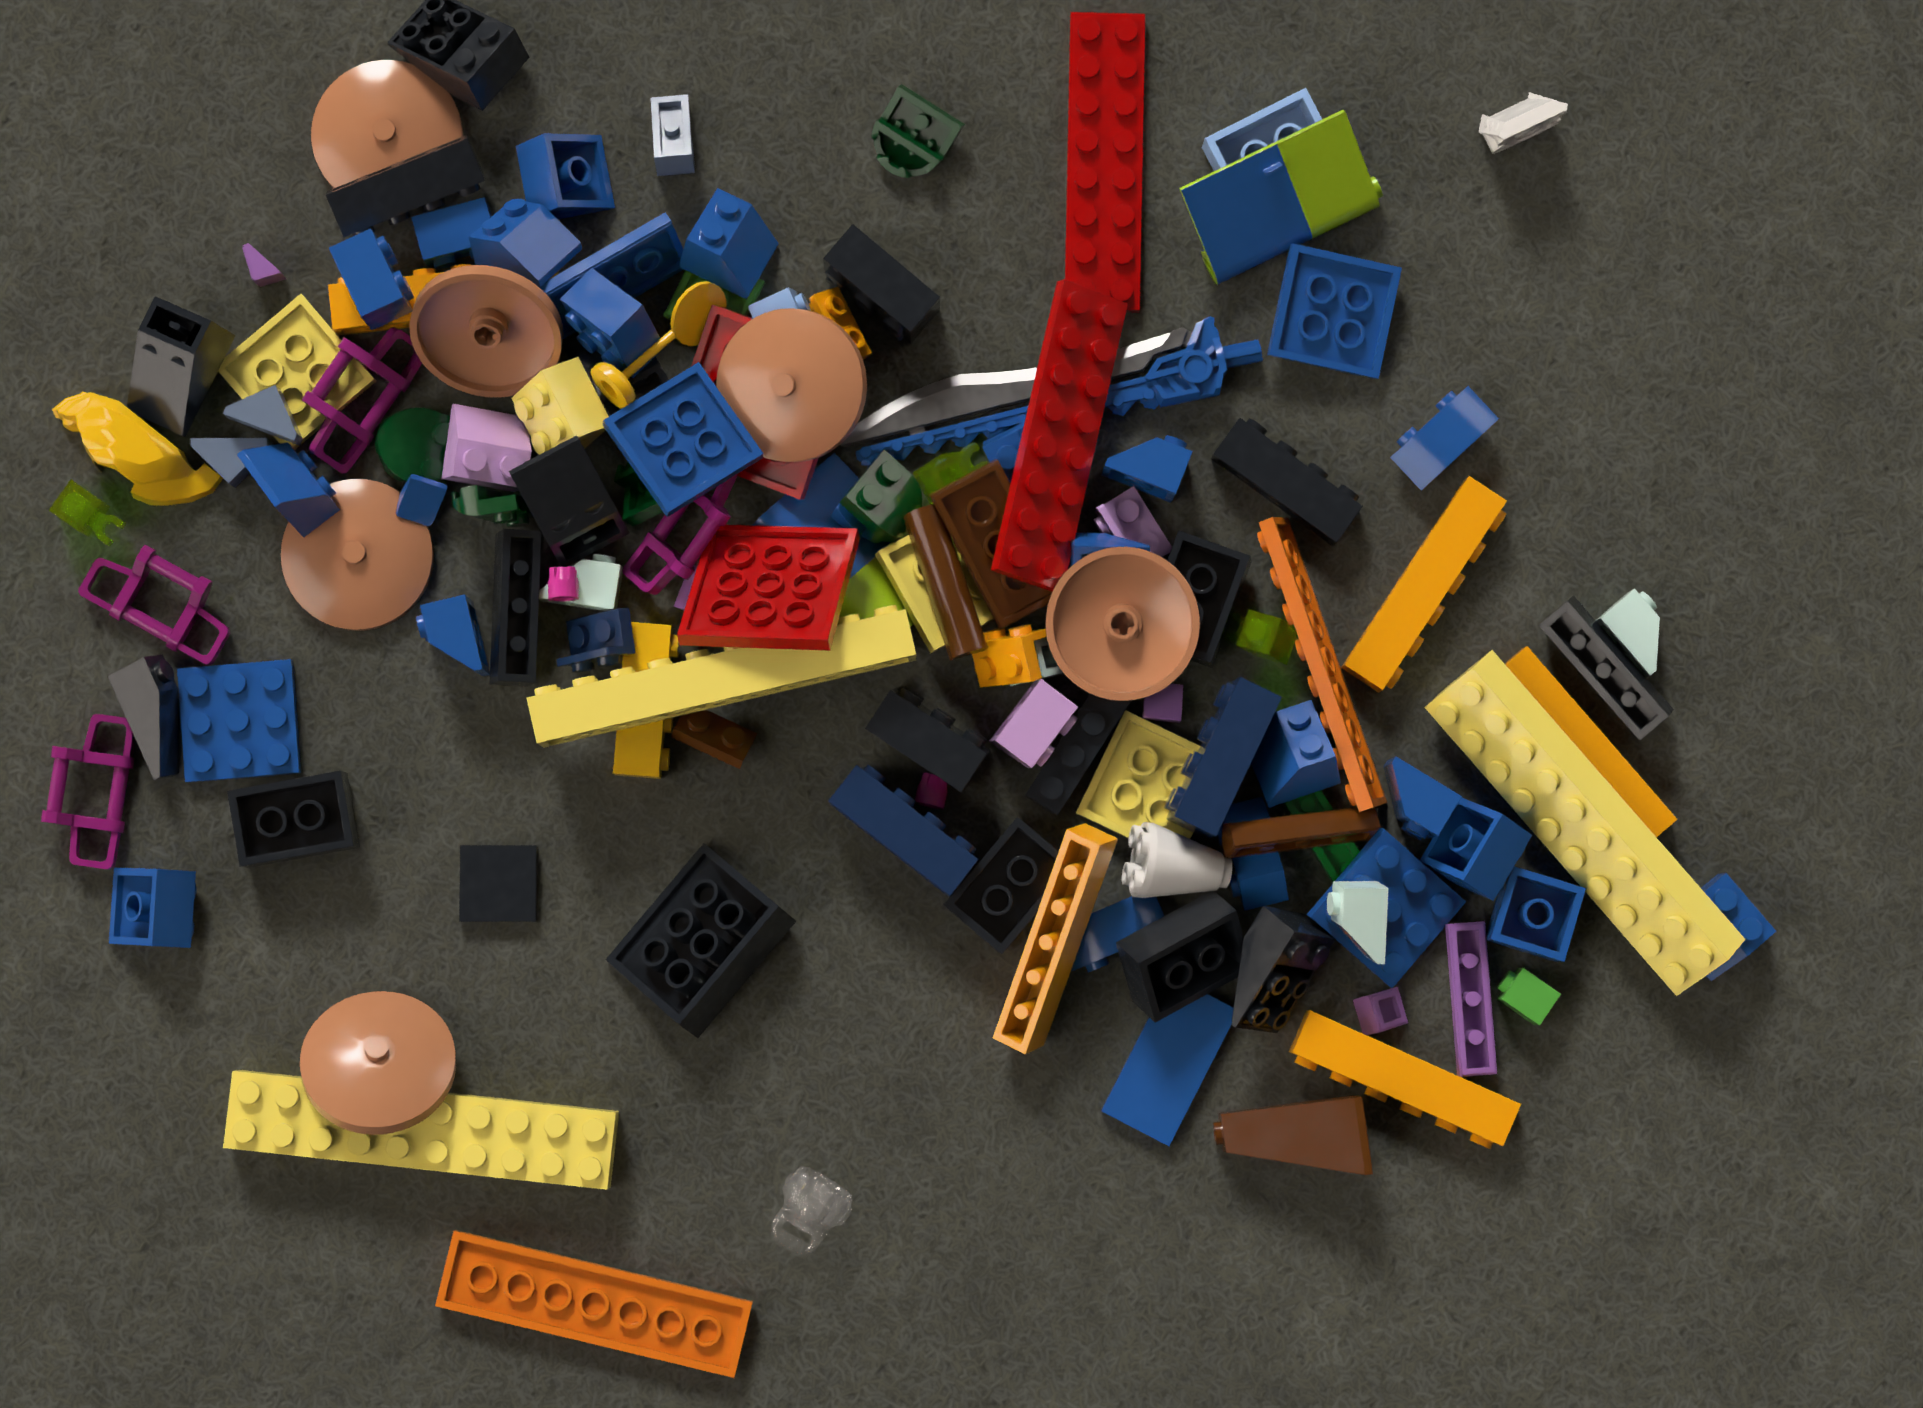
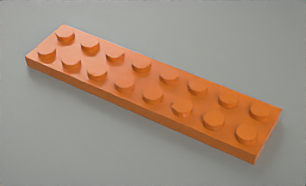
M1271 517L1260 521L1261 531L1257 533L1258 540L1263 552L1270 554L1274 567L1270 568L1272 581L1277 589L1282 588L1286 603L1282 604L1285 618L1290 626H1295L1299 639L1295 640L1297 653L1302 661L1307 660L1311 675L1307 677L1310 690L1315 698H1320L1324 711L1320 712L1322 725L1327 734L1332 733L1336 744L1333 751L1336 755L1338 768L1345 770L1349 781L1345 785L1349 802L1352 806L1357 805L1359 812L1386 804L1387 800L1289 518Z
M454 1230L435 1306L735 1378L753 1301Z

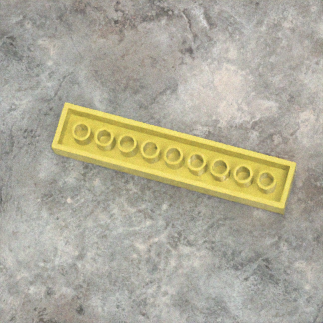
M896 605L875 609L874 617L860 620L859 614L840 617L830 651L723 647L724 652L710 655L708 649H703L685 654L686 661L673 663L670 658L651 661L648 663L649 669L635 672L632 667L610 671L611 678L598 681L597 678L595 679V676L572 680L573 687L562 690L560 687H557V684L534 689L535 696L526 698L536 742L545 748L916 661V651L906 609L898 611Z
M1493 650L1454 680L1424 707L1581 887L1586 888L1585 892L1676 996L1727 962L1745 941L1741 933Z
M235 1070L232 1071L223 1148L607 1190L611 1187L619 1111L448 1093L442 1104L429 1117L410 1128L388 1134H361L343 1129L324 1118L308 1099L301 1076Z

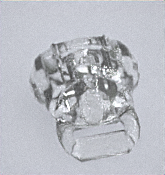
M805 1166L799 1167L795 1172L787 1176L783 1185L784 1203L772 1222L771 1231L773 1239L800 1257L812 1254L821 1245L826 1232L834 1226L844 1224L845 1220L851 1215L852 1195L846 1189L817 1171ZM787 1221L790 1222L795 1228L811 1235L810 1243H806L781 1228V1226Z

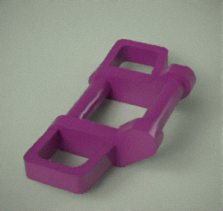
M392 327L386 332L370 354L344 337L338 345L339 352L311 392L307 391L301 399L326 417L310 444V452L341 473H347L367 445H370L375 438L373 432L400 392H406L422 364L415 350L400 375L380 361L397 339L403 340L413 348L410 336L396 327ZM353 358L389 382L360 425L324 401ZM336 425L357 438L340 461L333 460L323 451L324 445Z
M737 474L717 486L712 497L706 493L694 500L704 510L708 518L683 555L665 540L690 504L669 517L663 516L655 530L647 533L643 542L624 565L622 573L642 591L651 595L660 593L676 574L689 580L695 571L694 564L719 527H725L731 518L728 510L723 506L735 483ZM654 551L668 564L648 583L639 575V570Z
M147 545L141 548L132 570L104 558H97L78 589L79 595L110 612L109 615L116 620L121 621L124 619L166 642L165 646L174 652L180 650L206 665H212L230 635L229 627L203 609L213 581L204 576L198 578L156 555V550ZM103 568H110L129 576L113 605L91 593V587ZM151 569L191 591L188 604L173 629L131 606ZM199 615L219 630V636L207 655H202L183 644Z
M94 714L90 719L83 750L52 746L51 757L54 758L47 809L46 811L42 810L41 822L71 826L69 861L73 865L108 870L113 869L116 865L121 833H124L125 822L122 821L129 769H133L135 758H133L135 737L127 719L124 717ZM101 723L125 725L126 737L123 756L92 752ZM69 761L114 767L106 819L62 813ZM81 827L111 831L108 854L105 861L84 860L80 857Z

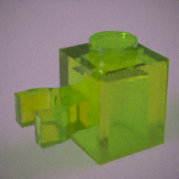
M970 443L961 452L942 453L912 473L930 505L933 504L929 496L930 493L988 463L983 461L976 466L971 463L972 453L980 449L977 443Z
M73 480L68 482L49 509L54 515L88 537L95 531L97 538L109 547L113 544L114 540L106 536V526L114 523L123 529L127 524L114 515H105L111 506Z
M1249 609L1246 618L1239 613L1233 612L1231 620L1239 623V628L1233 634L1226 632L1223 640L1236 644L1253 656L1287 665L1297 637V632L1293 625L1290 626L1288 622L1281 618Z

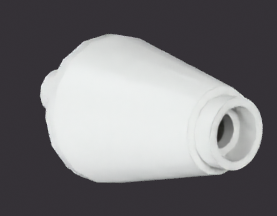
M1143 822L1141 826L1132 825L1128 841L1129 847L1132 848L1130 862H1125L1121 879L1123 885L1129 886L1132 897L1148 898L1218 890L1219 887H1228L1232 875L1231 858L1224 857L1219 851L1155 823Z

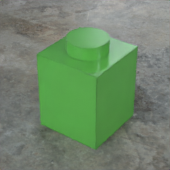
M1517 968L1515 973L1509 970L1497 986V989L1501 991L1497 997L1498 1001L1533 1025L1539 1026L1561 995V993L1524 968Z

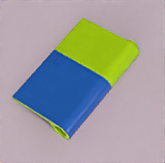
M1344 110L1334 113L1179 188L1204 248L1201 251L1203 261L1211 278L1217 285L1289 251L1290 244L1301 245L1380 206L1379 198L1383 197L1378 181L1374 176L1370 177Z
M834 452L814 470L804 500H799L785 494L762 514L753 526L844 528L830 516L841 499L859 478ZM864 537L861 538L839 618L859 614L860 620L874 617L875 609L896 605L898 611L905 609L875 556L879 550L894 542L881 541L880 543H873ZM907 613L909 625L911 627L912 625H914V623L911 620L909 614Z

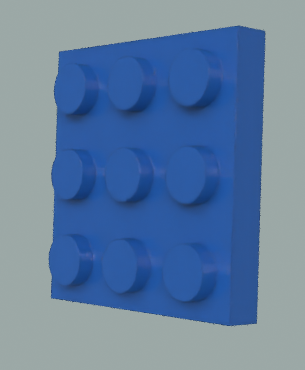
M1294 243L1290 244L1267 356L1379 379L1402 268Z
M699 362L603 420V427L666 517H669L763 458L764 454Z
M292 659L177 669L185 782L301 773L294 665Z
M1380 827L1335 881H1377L1388 887L1385 964H1376L1367 958L1331 920V915L1327 911V896L1329 892H1332V885L1307 915L1385 984L1393 988L1466 901L1391 834Z

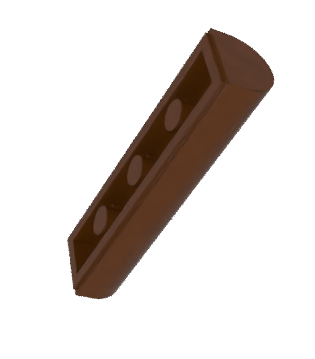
M927 505L907 513L903 518L950 661L987 650L988 646L954 542L935 505Z
M1358 807L1225 823L1222 828V845L1225 857L1235 858L1369 840L1378 831L1380 824L1374 807L1359 812Z

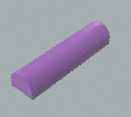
M1485 921L1445 924L1457 1076L1497 1074Z

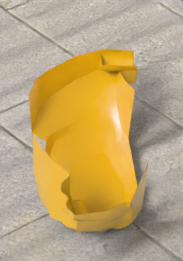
M82 392L81 394L65 398L52 409L55 417L63 421V426L72 432H80L83 445L92 461L94 460L99 465L117 470L134 483L131 494L138 501L156 506L194 502L212 494L223 479L205 463L197 471L194 470L183 451L118 400L91 392Z

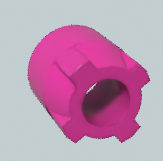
M550 567L548 600L557 602L578 600L579 581L575 567Z
M923 773L917 787L916 804L943 810L947 797V782L936 775Z

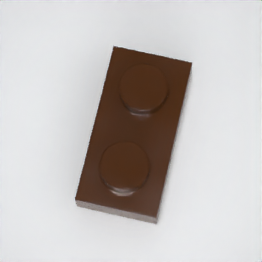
M703 710L681 715L671 737L740 769L754 744L757 733L713 712Z

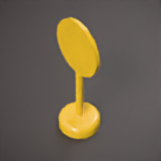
M708 281L696 283L686 289L678 298L673 308L670 322L671 330L622 372L608 362L596 364L591 368L590 372L596 386L611 403L620 409L634 402L635 392L628 379L675 338L681 344L690 347L698 345L712 304L726 308L725 293L718 285Z

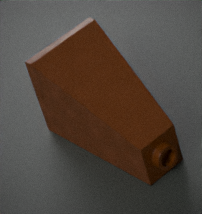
M1348 1095L1218 1113L1219 1122H1213L1216 1145L1223 1144V1151L1226 1153L1361 1175L1373 1174L1361 1096Z

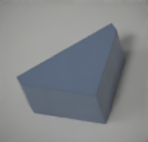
M276 385L228 405L224 409L223 414L230 420L299 446L302 443L303 438L285 397Z
M191 438V447L234 488L250 474L237 454L245 449L273 445L268 438Z

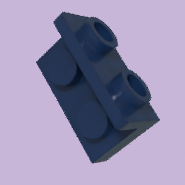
M618 608L566 621L571 656L559 658L556 661L557 667L571 666L572 672L577 673L595 670L594 663L597 662L598 666L617 665L621 663L620 657L635 654L629 608Z

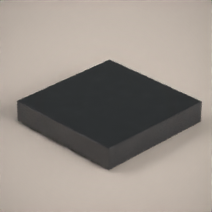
M460 845L459 922H537L538 846Z

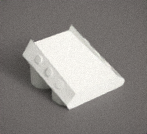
M1529 92L1528 99L1490 117L1482 114L1479 133L1484 136L1492 154H1495L1558 124L1561 121L1560 117L1567 113L1568 104Z

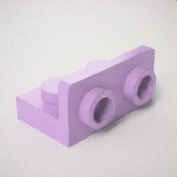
M1134 486L1109 502L1096 507L1095 513L1098 517L1093 519L1100 533H1107L1150 546V552L1161 557L1170 554L1172 546Z

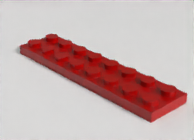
M1070 12L1065 279L1127 303L1126 312L1139 313L1145 14Z
M1066 279L1056 283L991 566V571L1053 592L1056 584L1069 567L1071 540L1075 539L1128 306L1127 303Z

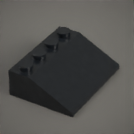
M703 843L605 960L677 1024L699 1038L795 924L796 920Z

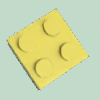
M579 357L541 370L511 398L516 415L523 421L531 437L532 446L539 455L576 435L585 449L606 431L603 427V420L609 416Z

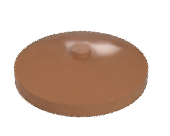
M379 60L364 63L339 76L321 97L316 107L311 127V142L315 160L322 174L333 188L463 136L460 113L450 93L413 64L396 60Z
M487 265L457 267L439 274L428 282L416 298L409 328L411 342L417 356L434 376L457 390L483 397L514 396L541 370L557 365L564 337L563 324L559 312L552 300L541 288L515 272Z
M788 308L763 313L747 322L736 332L721 357L717 371L716 387L764 453L763 457L781 462H802L826 455L842 444L851 434L864 409L867 394V376L859 349L841 326L819 313Z
M347 479L331 483L330 485L337 493L332 497L340 509L337 513L305 537L290 522L286 526L281 544V565L286 584L302 608L316 619L330 626L352 631L371 630L386 626L409 612L422 597L429 584L434 565V545L429 526L398 517L396 509L400 492L386 484L368 479Z
M1127 546L1111 547L1098 550L1083 557L1072 565L1060 578L1051 594L1047 607V641L1057 665L1078 687L1090 694L1109 700L1128 701L1141 699L1169 686L1182 674L1189 664L1199 638V610L1189 583L1181 572L1166 559L1140 548Z
M386 991L367 992L351 996L336 1003L313 1023L301 1048L300 1071L303 1087L308 1099L314 1108L328 1121L356 1133L371 1135L388 1134L405 1130L420 1123L442 1104L455 1078L456 1053L448 1026L430 1006L405 994Z

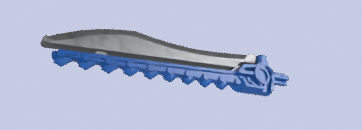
M1209 316L1196 323L1193 332L1181 327L1170 333L1119 348L1111 380L1143 372L1153 357L1181 349L1182 346L1186 347V349L1157 358L1144 377L1109 385L1105 408H1109L1113 412L1112 414L1124 416L1133 404L1138 401L1144 405V408L1155 410L1158 405L1161 408L1220 396L1222 380L1226 375L1227 368L1263 361L1259 340L1222 347L1218 329L1214 326L1215 320ZM1037 368L993 373L959 374L934 382L894 400L857 423L851 434L840 445L847 447L910 431V436L865 446L856 451L857 460L861 462L862 466L868 467L884 449L894 459L904 461L917 446H920L924 453L935 455L947 440H952L955 446L967 448L976 436L981 433L988 440L1007 431L1010 427H1015L1025 422L1028 406L926 432L924 427L1029 401Z

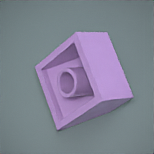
M452 404L441 479L506 491H519L509 471L531 459L530 436L523 421L513 414Z
M1036 680L989 742L1027 768H1033L1036 763L1042 767L1055 749L1050 745L1058 733L1065 736L1078 719L1073 715L1078 706L1044 680Z

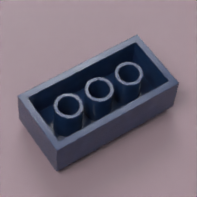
M1242 677L1221 686L1213 703L1214 706L1218 707V710L1214 717L1211 716L1209 720H1205L1197 737V740L1201 741L1202 744L1198 752L1194 751L1193 754H1189L1180 774L1186 776L1181 787L1173 788L1164 808L1169 810L1167 820L1206 839L1217 836L1279 705L1281 696Z
M867 764L864 770L856 765L828 800L829 804L941 892L950 897L977 863L978 859L973 856L977 849L959 835L955 840L943 832L946 825L930 812H927L924 817L913 809L916 801L901 789L897 788L892 793L883 786L886 778Z

